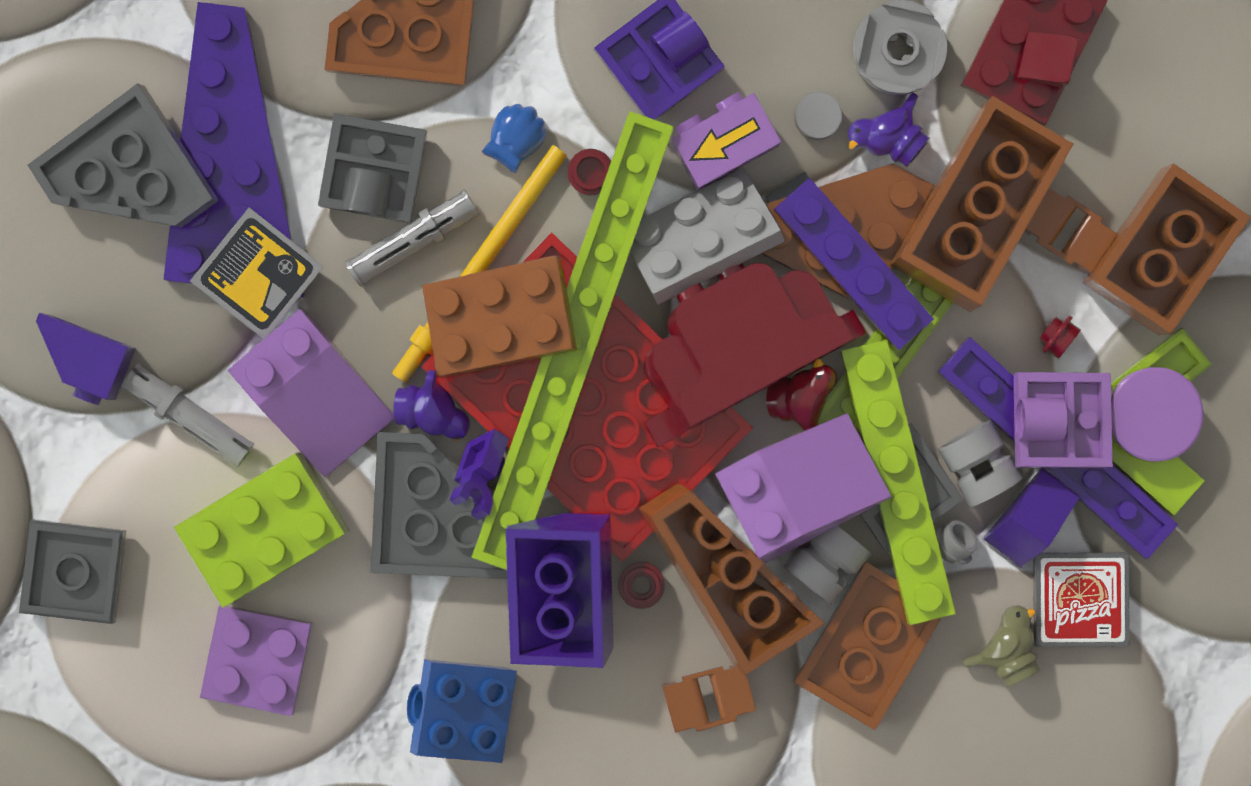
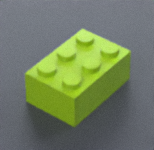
M301 452L294 453L173 527L222 608L232 604L350 532Z

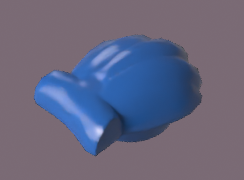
M521 104L504 107L495 118L490 142L484 147L482 153L497 160L511 172L516 173L521 161L532 155L544 142L546 137L545 121L543 118L538 117L535 107H523Z

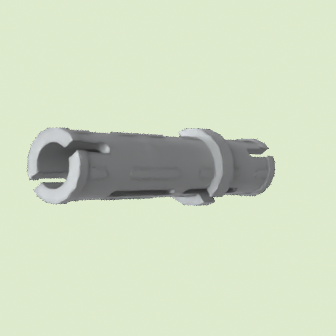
M462 190L461 193L431 211L427 208L419 212L420 218L390 236L385 237L352 259L346 260L345 264L358 286H363L367 281L400 263L434 241L437 244L446 240L445 234L473 217L479 216L480 213L466 190Z
M139 363L134 367V372L131 370L121 386L122 389L127 390L155 410L154 415L159 419L163 420L166 417L210 449L223 456L236 468L240 466L242 459L246 458L254 446V442L249 441L182 394L183 389L176 384L171 387Z

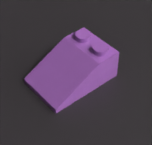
M302 309L295 312L227 370L255 404L324 477H327L373 438L377 432H380L394 420L393 412L307 311Z
M848 414L761 449L715 473L758 558L765 563L892 498Z

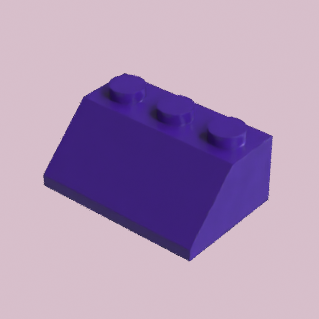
M562 513L507 526L506 556L510 664L604 668L614 648L610 515Z

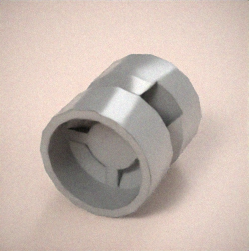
M992 420L969 429L938 448L949 471L960 474L961 477L957 485L970 507L999 495L1023 479L1019 469L1015 468L1012 456L1001 453L1000 449L1004 442ZM988 459L992 468L977 475L973 467Z
M839 526L811 539V544L808 548L799 547L783 566L830 605L847 585L844 576L847 573L856 574L871 556V553Z

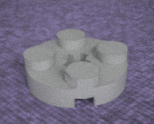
M893 0L875 8L861 21L853 39L852 52L858 75L874 89L889 95H908L924 89L940 73L947 57V38L944 30L941 29L940 24L934 18V14L925 6L908 0ZM898 36L906 37L905 44L908 47H912V54L904 55L901 61L894 59L893 52L887 50V43L895 42Z

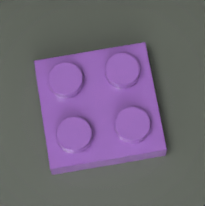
M219 605L200 698L292 716L295 711L313 623L232 606L222 608Z

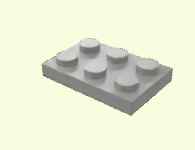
M742 168L642 218L630 254L657 305L677 296L697 283H703L723 273L728 267L739 265L785 241L773 216L746 171Z

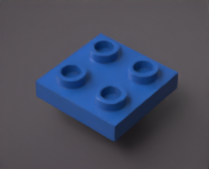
M424 659L421 683L415 684L411 688L407 700V718L413 726L410 753L423 757L502 763L517 671L508 667Z

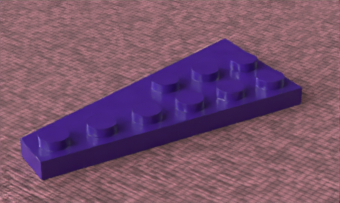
M197 2L180 141L219 201L182 228L170 226L163 277L165 281L192 284L190 280L248 208H251L293 242L274 143L266 114L265 99L262 94L257 69L258 64L247 10L244 7Z

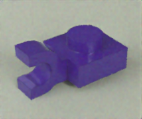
M496 429L467 442L454 481L459 483V486L453 490L449 499L451 503L457 506L467 501L469 496H471L474 501L471 516L477 520L490 514L493 499L486 484L487 481L494 480L500 474L505 464L503 455L509 438Z

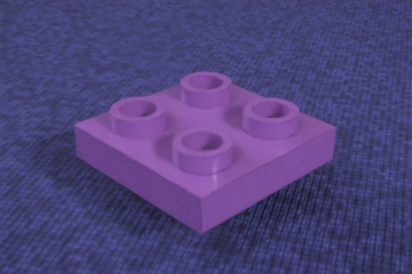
M1015 373V468L1113 467L1111 373Z

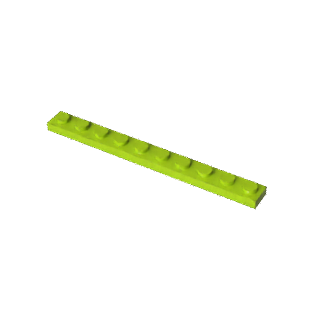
M631 111L628 113L567 286L577 350L542 357L492 498L493 503L490 514L485 518L471 558L507 570L506 527L536 519L674 126Z

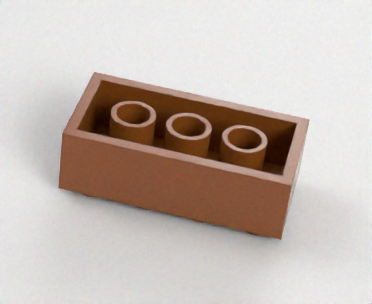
M992 96L978 110L890 266L968 312L981 307L1074 144Z

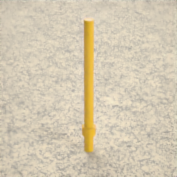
M551 146L460 276L487 271L564 162L567 154L556 146ZM428 322L424 327L418 326L409 339L413 343L392 371L394 376L406 384L426 355H433Z

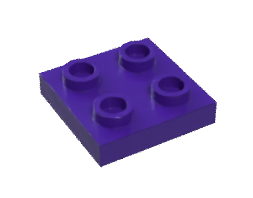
M676 0L655 1L594 47L596 54L641 114L654 120L658 119L725 68L724 64L710 47L709 41L698 24L686 11L682 10Z

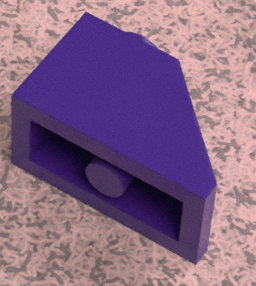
M39 313L36 319L37 326L62 383L75 387L73 396L95 405H100L102 398L116 400L136 348L50 314Z

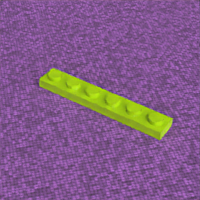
M886 339L842 350L840 355L862 442L892 497L878 504L907 623L914 625L954 615L956 613L888 341Z

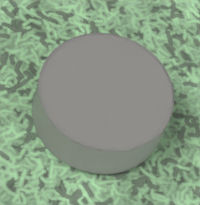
M810 93L801 99L795 109L794 120L796 127L807 138L813 140L826 139L840 126L842 120L841 106L828 93Z

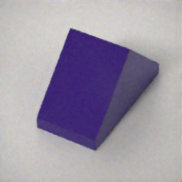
M1041 468L987 532L984 540L1018 566L1022 567L1050 546L1078 501L1079 495L1047 470Z

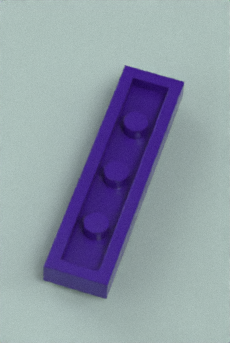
M811 178L807 179L773 209L896 351L900 350L934 320Z

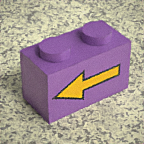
M737 92L716 104L715 106L719 112L702 121L698 114L675 127L678 135L671 138L670 144L696 191L718 181L780 145L781 140L755 93L743 98L741 93Z

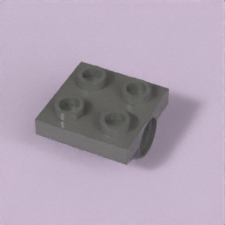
M334 113L318 206L411 223L427 139V130Z

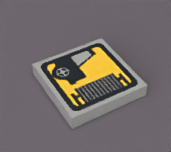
M248 208L190 282L261 338L265 339L324 266L251 208Z

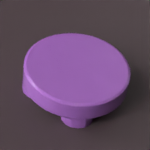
M1160 367L1137 370L1123 378L1111 393L1112 437L1122 450L1135 458L1145 461L1173 459L1187 451L1199 436L1203 424L1201 398L1193 384L1176 371Z

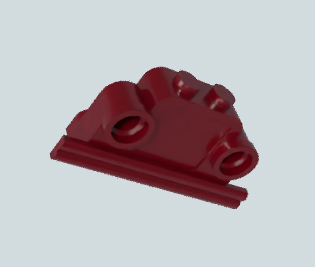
M742 263L730 266L723 273L717 275L720 281L704 289L701 283H697L679 293L676 298L680 304L670 314L667 323L671 336L656 343L649 350L644 361V371L648 381L655 388L659 389L669 407L668 410L644 422L657 448L814 363L816 359H821L867 334L854 310L841 316L837 315L819 282L810 273L796 270L778 278L774 270L763 263H754L747 267H744Z

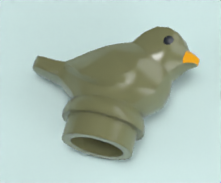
M1013 605L1007 608L1002 615L998 629L987 646L980 653L963 659L964 666L988 665L997 668L998 678H1002L1007 687L1013 686L1039 672L1040 668L1035 661L1037 656L1031 651L1034 644V633L1030 627L1032 616L1036 613L1035 610L1026 609L1020 605Z

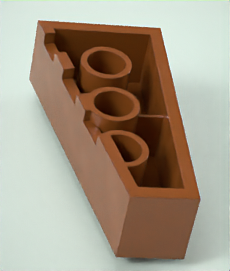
M677 483L639 508L732 664L745 675L825 624L691 490Z

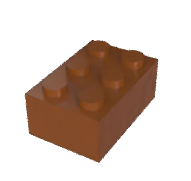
M1172 163L1159 170L1117 231V236L1093 272L1089 273L1082 283L1156 335L1171 334L1244 229L1251 216Z

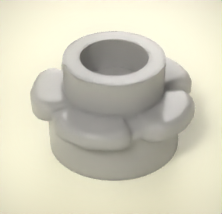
M952 521L942 528L939 527L935 533L942 559L949 563L957 561L961 565L971 562V554L979 546L977 536L973 530L961 521Z

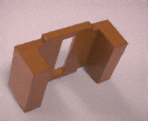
M1050 188L1047 190L1024 231L1027 235L1033 234L1038 237L1036 240L1038 244L1069 265H1072L1073 262L1076 263L1075 267L1085 274L1093 272L1117 236V233L1100 223L1103 218L1069 195L1064 198ZM1076 208H1078L1086 216L1060 252L1051 245Z
M735 665L729 666V669L723 670V666L683 676L682 682L676 683V681L662 684L675 733L691 728H696L698 732L737 721L736 716L756 711L747 675ZM707 675L710 677L721 717L720 720L713 722L709 721L698 678Z

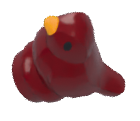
M816 359L812 369L802 370L796 373L792 379L784 378L768 387L766 406L769 415L772 418H780L785 422L794 420L803 431L818 426L828 393L832 390L837 380L835 370L825 365L821 359Z

